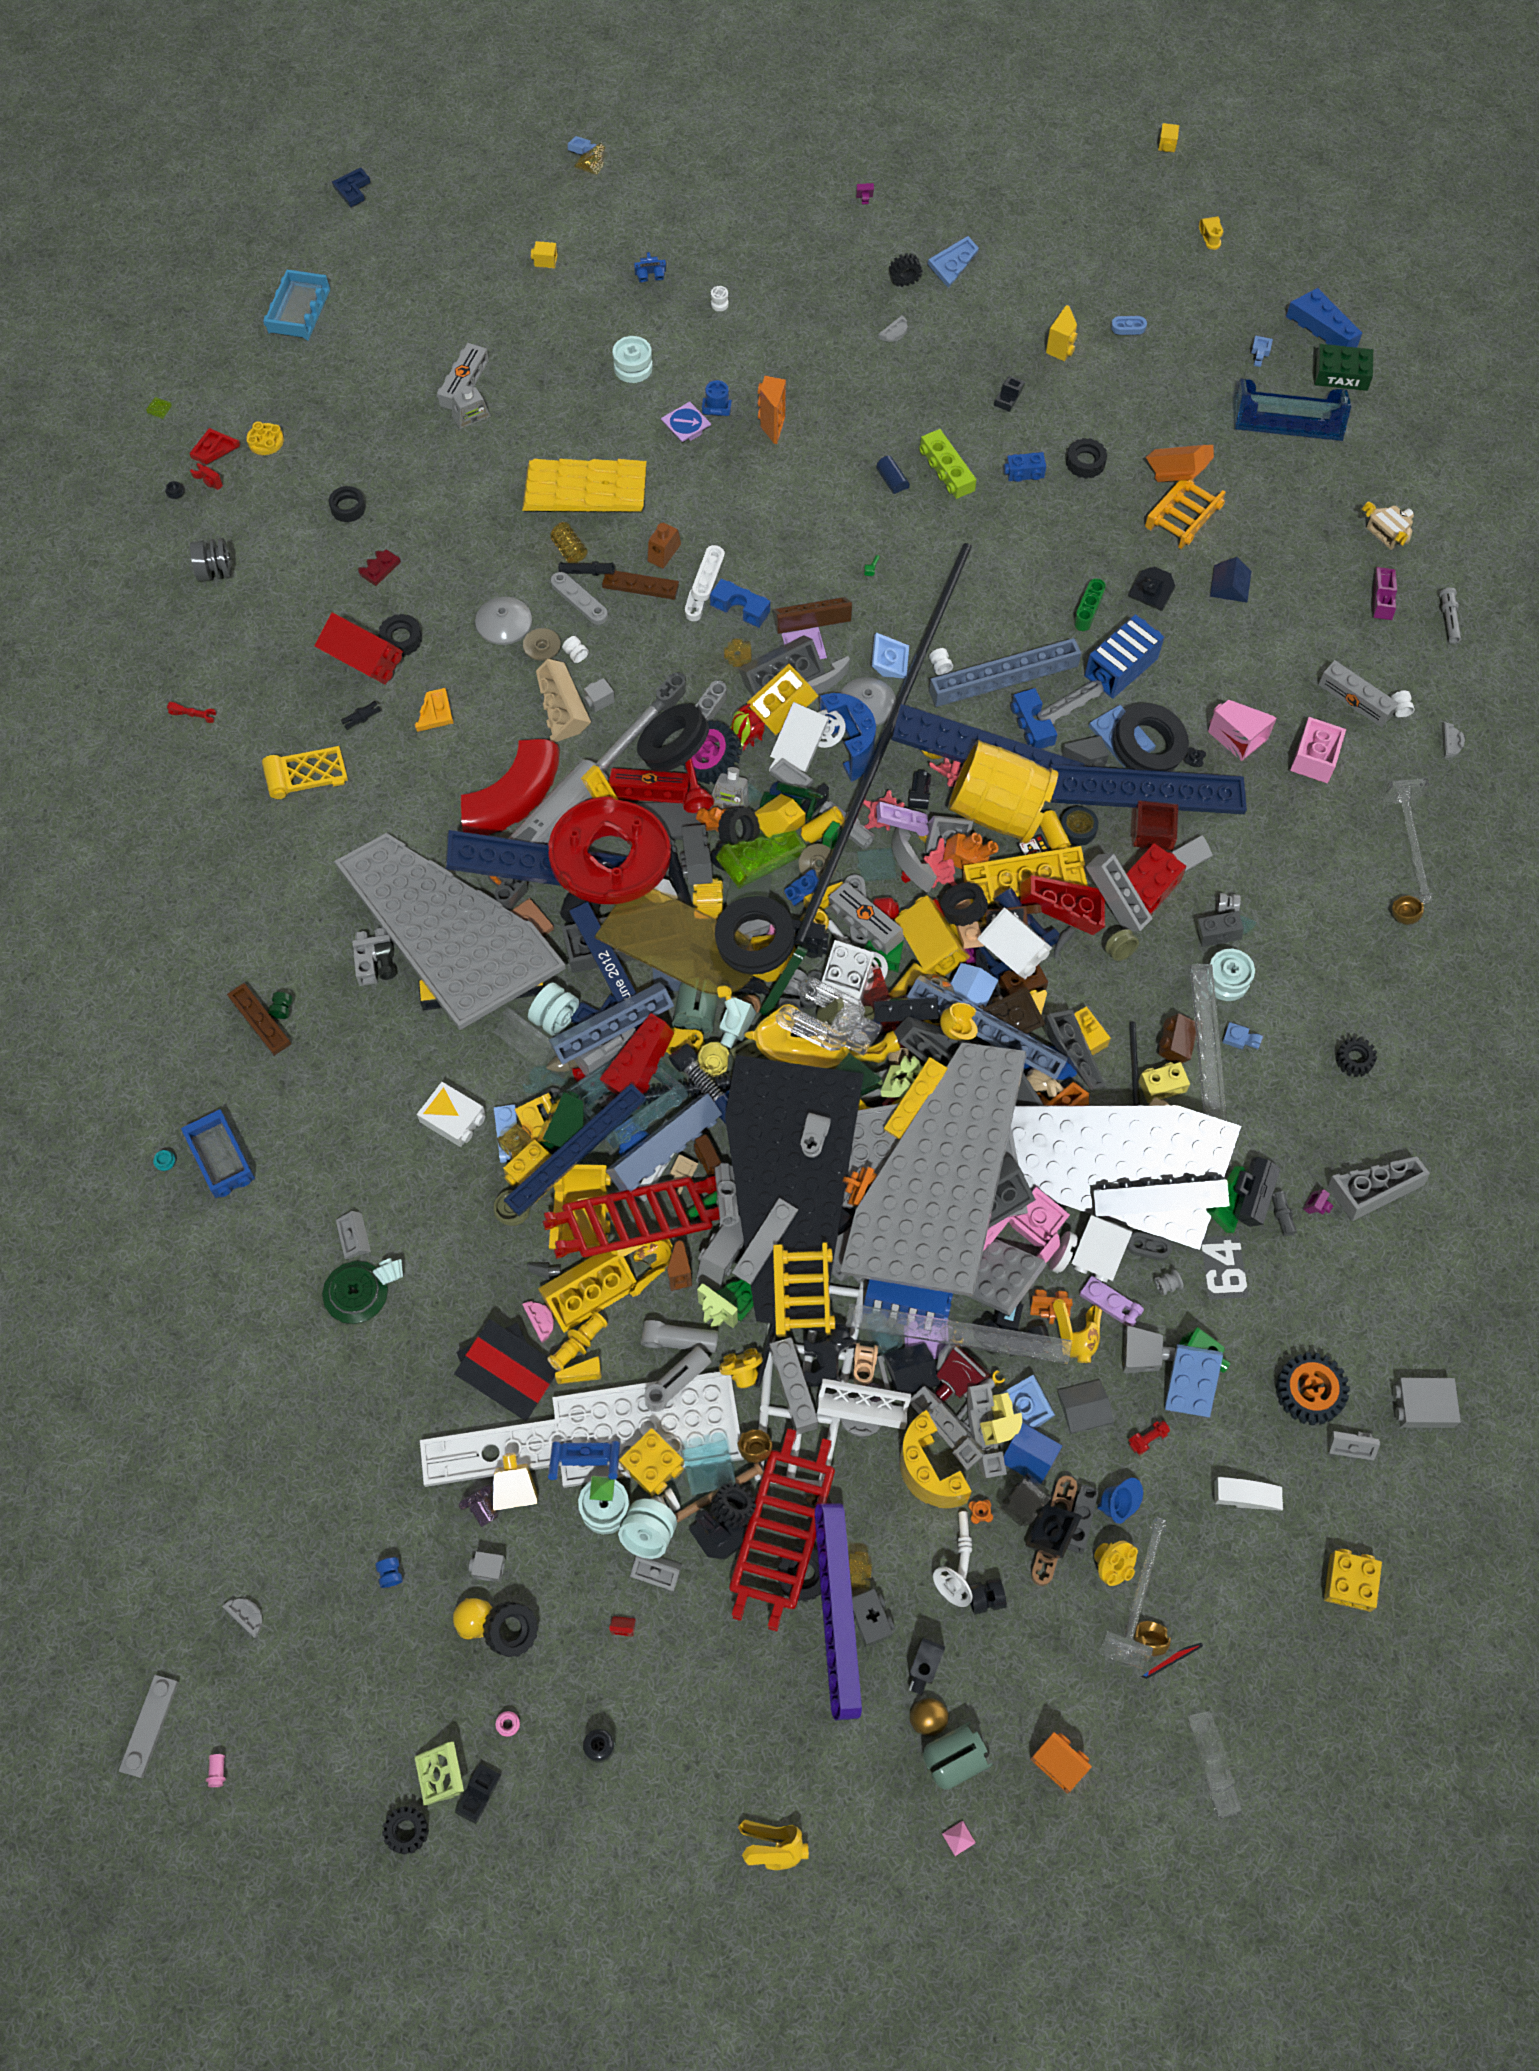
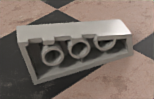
M1416 1156L1390 1162L1389 1165L1379 1167L1377 1165L1363 1171L1355 1170L1341 1176L1340 1174L1333 1175L1328 1188L1350 1219L1354 1221L1424 1186L1430 1173Z

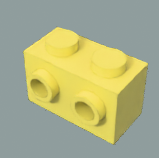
M1173 1062L1167 1063L1162 1068L1155 1070L1154 1068H1149L1142 1072L1139 1079V1084L1147 1103H1151L1155 1097L1161 1100L1185 1093L1190 1086L1181 1062L1176 1064Z

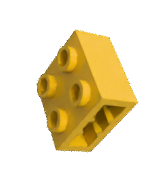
M534 1139L503 1168L505 1180L511 1186L516 1185L518 1187L552 1155Z
M653 1428L619 1459L620 1466L651 1497L655 1494H661L668 1486L666 1483L672 1477L674 1479L677 1478L684 1470V1459Z
M1346 1549L1335 1550L1329 1557L1324 1601L1368 1612L1376 1609L1382 1561L1375 1560V1557L1371 1555H1353L1350 1550Z

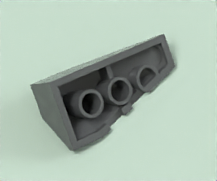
M1073 1010L1047 1015L1044 1019L1046 1024L1044 1025L1045 1033L1061 1054L1068 1057L1067 1062L1091 1090L1105 1087Z

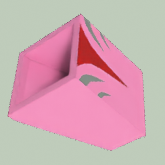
M1228 700L1223 705L1219 704L1213 710L1214 715L1209 722L1208 732L1238 759L1243 761L1269 739L1277 718Z

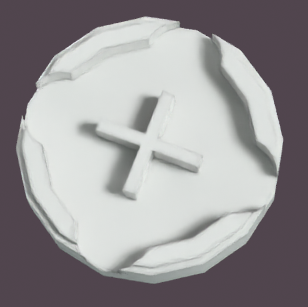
M1067 1231L1060 1238V1247L1050 1259V1271L1059 1273L1066 1268L1073 1256V1252L1070 1250L1072 1246L1075 1247L1077 1245L1076 1234Z

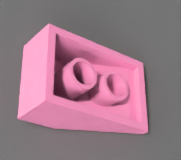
M1309 717L1290 771L1328 784L1336 767L1346 729Z

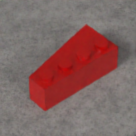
M1033 875L1020 884V901L1026 906L1041 905L1042 913L1091 935H1095L1105 927V899L1098 888Z
M650 1013L600 1077V1081L609 1091L617 1096L631 1083L642 1094L647 1093L649 1081L652 1075L656 1073L658 1062L664 1056L674 1032L665 1021Z

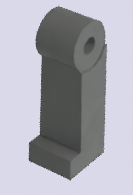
M1081 1484L1072 1511L1080 1514L1082 1517L1067 1550L1081 1555L1086 1549L1098 1496V1489Z

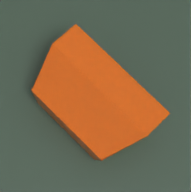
M1213 445L1155 449L1146 459L1156 473L1155 479L1157 482L1191 480L1204 470L1214 458Z

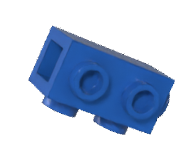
M1044 453L1008 455L1007 461L1003 465L1004 475L1008 476V481L1016 482L1044 478L1046 472Z

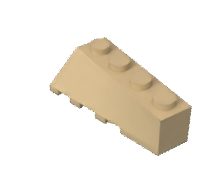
M547 658L536 670L540 692L544 694L543 707L548 713L547 726L551 728L552 732L550 741L555 743L580 734L591 721L565 663Z

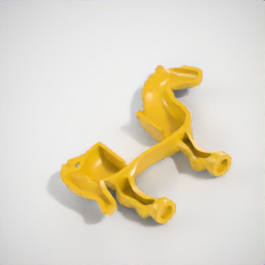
M790 1004L783 1005L762 1020L755 1031H749L744 1034L746 1038L755 1040L760 1052L770 1060L854 1072V1066L857 1062H884L889 1053H895L900 1050L894 1031L887 1033L880 1043L872 1047L851 1046L834 1035L816 1036L807 1039L792 1037V1029L799 1019V1009ZM899 1098L890 1105L899 1104L903 1098ZM860 1099L859 1110L871 1108L866 1106Z

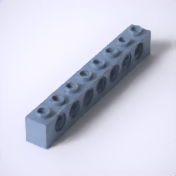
M1069 639L931 678L929 693L935 707L1078 667L1081 651L1075 639Z
M920 975L916 979L907 996L908 998L938 996L940 1016L952 1004H969L976 1010L975 1016L972 1017L978 1028L976 1036L999 1048L1026 1051V1064L1055 1080L1058 1078L1068 1057Z

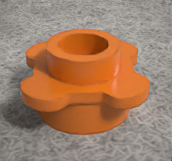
M989 1500L970 1502L969 1509L972 1512V1523L978 1524L981 1521L989 1523L993 1520L990 1508L991 1502Z

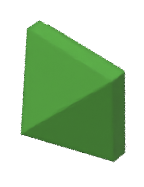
M592 1476L589 1499L613 1501L615 1480L609 1477Z

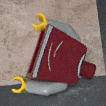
M953 1333L950 1342L945 1345L938 1355L937 1377L943 1384L936 1391V1394L946 1401L952 1393L959 1398H968V1387L989 1383L991 1389L1000 1386L1005 1381V1378L1001 1381L996 1380L995 1376L1000 1371H995L990 1376L962 1348L964 1338L957 1342L954 1340L957 1333Z

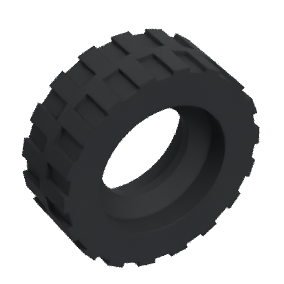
M1091 438L1078 439L1068 448L1066 466H1068V470L1073 475L1079 478H1094L1104 471L1107 461V450L1097 440ZM1081 453L1092 454L1095 456V462L1091 464L1082 463L1078 460V455Z
M395 614L391 617L389 616L379 627V638L402 650V657L417 651V648L421 645L422 633L419 623L410 615ZM397 629H406L409 631L410 636L405 641L395 642L392 640L391 634Z
M731 807L724 811L718 823L719 839L721 842L733 846L737 851L751 850L756 845L755 843L758 841L760 825L754 811L746 807ZM738 819L741 820L743 826V833L740 839H737L735 834V825Z
M971 882L952 886L951 889H948L943 894L940 902L947 921L955 926L971 925L985 915L984 913L988 909V902L983 889L976 883ZM963 900H974L966 908L955 909V906Z
M798 1547L793 1551L802 1553L803 1548ZM815 1549L812 1550L809 1565L815 1571V1578L811 1584L802 1586L798 1601L808 1602V1600H814L817 1596L821 1595L818 1552ZM782 1558L778 1571L792 1575L793 1568L799 1562ZM779 1581L782 1591L789 1597L793 1585Z
M509 1601L503 1604L500 1603L490 1610L489 1615L485 1618V1624L483 1623L485 1643L497 1654L506 1657L521 1656L520 1654H525L534 1645L533 1642L537 1638V1618L534 1617L533 1611L525 1605ZM514 1617L521 1624V1632L515 1640L506 1641L500 1634V1627L505 1619Z

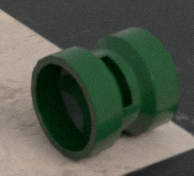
M274 992L271 999L273 1004L269 1007L268 1014L277 1019H288L290 1014L289 1006L293 1003V997L284 992Z

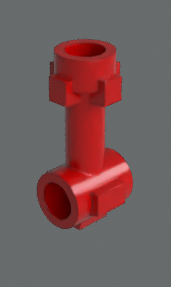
M1163 1420L1161 1422L1157 1421L1153 1424L1154 1429L1144 1436L1137 1433L1128 1441L1133 1452H1137L1140 1456L1150 1449L1148 1443L1159 1436L1162 1439L1167 1437L1170 1428Z

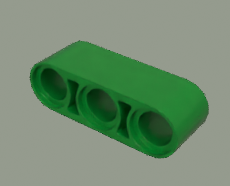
M1092 579L1088 584L1074 622L1075 628L1079 631L1089 630L1093 623L1106 587L1102 579Z

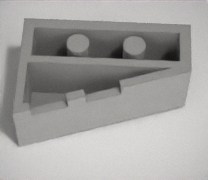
M740 1216L739 1223L733 1226L725 1227L723 1224H720V1231L711 1236L708 1243L709 1247L707 1249L703 1248L698 1257L700 1266L696 1282L705 1284L713 1291L722 1289L723 1278L725 1275H730L732 1271L730 1269L737 1258L739 1259L745 1249Z

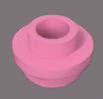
M506 1711L498 1716L496 1729L502 1736H513L519 1730L520 1720L515 1713ZM506 1720L512 1721V1726L509 1729L504 1728Z

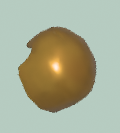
M1410 895L1400 897L1394 901L1392 906L1393 917L1404 925L1418 922L1424 912L1423 903Z
M752 1429L742 1433L739 1442H737L742 1458L751 1463L764 1461L772 1450V1440L762 1430Z
M1140 1622L1136 1627L1134 1635L1136 1646L1146 1655L1154 1657L1163 1655L1170 1647L1171 1638L1167 1637V1628L1156 1622Z
M933 1698L922 1699L914 1703L910 1711V1723L917 1733L935 1736L943 1732L948 1724L947 1708L943 1703Z

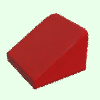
M614 1616L611 1620L609 1631L612 1635L633 1637L636 1620L634 1618Z

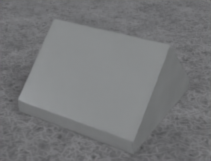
M933 816L927 823L929 833L926 835V853L937 849L940 838H944V847H946L947 839L958 833L969 837L973 821L963 818Z

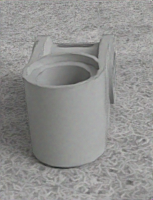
M812 1113L808 1114L801 1139V1147L807 1157L814 1158L821 1153L825 1137L829 1131L831 1118ZM811 1142H814L815 1146H812L811 1149H808L807 1145H810Z

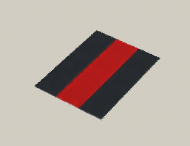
M489 1319L454 1375L527 1422L558 1370L549 1363L547 1356Z

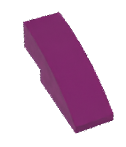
M1376 567L1373 618L1393 619L1396 610L1395 596L1397 593L1395 569Z

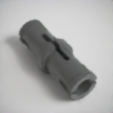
M1279 1191L1274 1193L1272 1199L1276 1209L1275 1215L1281 1224L1283 1236L1296 1234L1297 1230L1292 1218L1293 1211L1289 1208L1285 1192Z

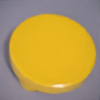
M255 422L252 425L253 428L247 434V443L250 450L259 455H270L277 452L284 442L280 426L271 423Z

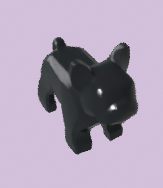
M836 1323L835 1329H831V1335H827L817 1342L812 1343L809 1340H804V1356L816 1357L820 1367L814 1373L805 1371V1382L808 1387L821 1386L822 1379L842 1382L841 1378H839V1356L846 1349L856 1348L857 1340L850 1336L849 1330L844 1324Z

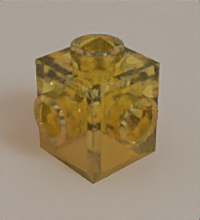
M741 638L731 639V642H728V647H724V659H728V663L732 664L733 667H741L751 662V642L743 641Z

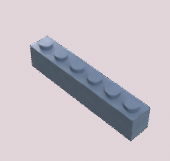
M659 982L551 1038L549 1042L563 1065L643 1023L650 1013L656 1016L672 1008L674 1005L666 988Z
M708 1093L698 1096L606 1169V1172L620 1191L634 1190L640 1185L639 1181L645 1177L646 1179L656 1172L655 1168L657 1166H663L672 1159L670 1156L673 1153L683 1151L687 1147L686 1143L688 1141H694L703 1134L701 1131L707 1127L708 1129L718 1122L717 1118L722 1113Z

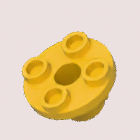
M750 1348L740 1355L733 1353L724 1356V1362L719 1365V1370L722 1375H733L731 1378L736 1382L738 1388H748L755 1384L758 1375L756 1367L762 1363L763 1358L756 1348Z
M1127 1541L1101 1544L1094 1554L1095 1561L1099 1567L1100 1579L1109 1586L1118 1585L1124 1580L1129 1581L1135 1573L1133 1568L1138 1554L1137 1548Z

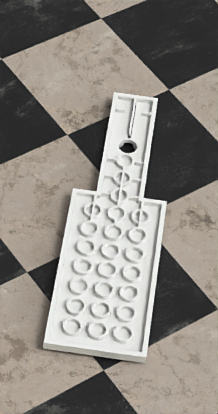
M720 1372L697 1375L659 1412H653L645 1405V1390L650 1385L658 1382L655 1381L552 1397L555 1415L553 1420L420 1440L424 1486L428 1487L494 1476L495 1469L503 1467L502 1455L507 1453H516L517 1465L528 1464L529 1470L549 1468L553 1442H559L560 1444H611L613 1441H618L620 1443V1459L651 1428L684 1459V1469L744 1460L737 1445L741 1436L731 1375H722ZM653 1394L650 1397V1400L653 1402H659L662 1399L659 1394ZM488 1445H494L499 1449V1456L493 1462H487L482 1458V1451ZM609 1461L608 1465L562 1466V1463L559 1462L564 1488L586 1485L591 1482L592 1476L608 1477ZM619 1464L617 1479L630 1478L631 1476Z

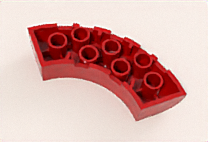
M546 739L519 740L516 758L508 772L500 780L483 790L461 795L463 832L489 836V834L500 830L502 832L514 823H519L525 819L536 806L540 805L546 797L550 786L554 783L560 757L558 745Z

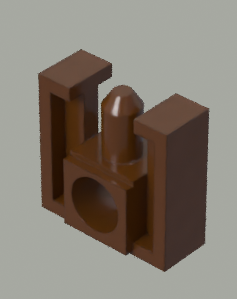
M707 1135L695 1139L694 1152L700 1164L703 1165L708 1177L715 1176V1167L719 1166L721 1161L716 1154L712 1142Z

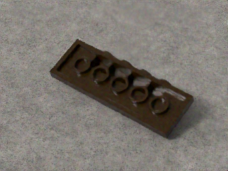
M1027 987L1005 998L1002 995L992 999V1004L984 1007L983 1004L978 1006L980 1009L1025 1034L1046 1025ZM978 1036L969 1039L972 1044L984 1046L989 1044V1042Z

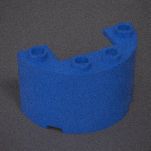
M841 693L821 695L819 712L822 710H827L828 713L836 711L845 721V732L850 739L845 741V746L851 755V760L843 763V768L852 782L866 772L874 754L875 718L865 703L851 695ZM825 714V716H830L834 720L837 719L835 716L831 714ZM835 726L832 734L838 733L839 726Z

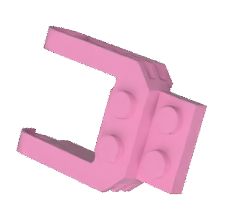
M1036 1187L1032 1191L1036 1200L1027 1205L1028 1214L1007 1217L989 1228L983 1251L994 1241L1009 1222L1011 1227L1034 1246L1040 1248L1036 1257L1043 1259L1047 1263L1060 1247L1057 1231L1070 1214Z

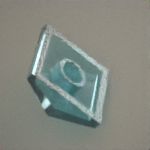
M726 1439L682 1450L692 1496L718 1490L724 1484L727 1486L728 1483H732L734 1486L736 1483Z

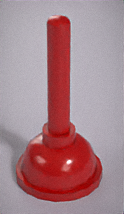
M692 758L685 762L690 787L685 795L683 809L688 813H698L699 809H710L714 805V798L698 785Z

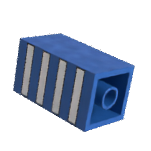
M1135 614L1089 655L1085 677L1091 682L1101 681L1104 688L1103 692L1114 699L1158 659L1164 636Z
M869 1279L863 1313L877 1317L881 1315L886 1319L940 1331L942 1324H947L953 1293Z

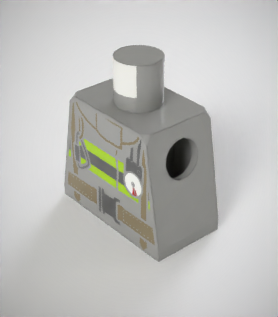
M463 386L461 393L452 397V417L459 429L491 417L477 388Z
M729 767L727 774H720L712 793L714 805L710 809L718 807L720 810L731 807H749L748 780L739 777L738 768Z

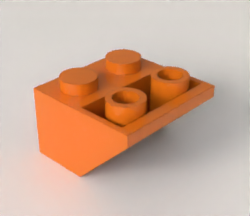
M1053 1732L1030 1760L1068 1794L1092 1766L1088 1763L1090 1761L1083 1752L1080 1750L1076 1752L1069 1746L1071 1742L1063 1734L1059 1733L1057 1735Z

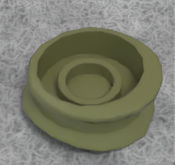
M1120 930L1109 938L1105 950L1115 961H1122L1136 951L1139 946V940L1133 935L1131 930Z
M514 1190L502 1192L494 1202L495 1217L501 1223L509 1226H517L523 1223L528 1218L530 1212L529 1207L519 1217L504 1202V1199Z

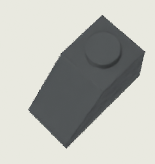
M1102 736L1064 744L1062 752L1063 757L1085 764V767L1102 768L1107 764L1109 756Z

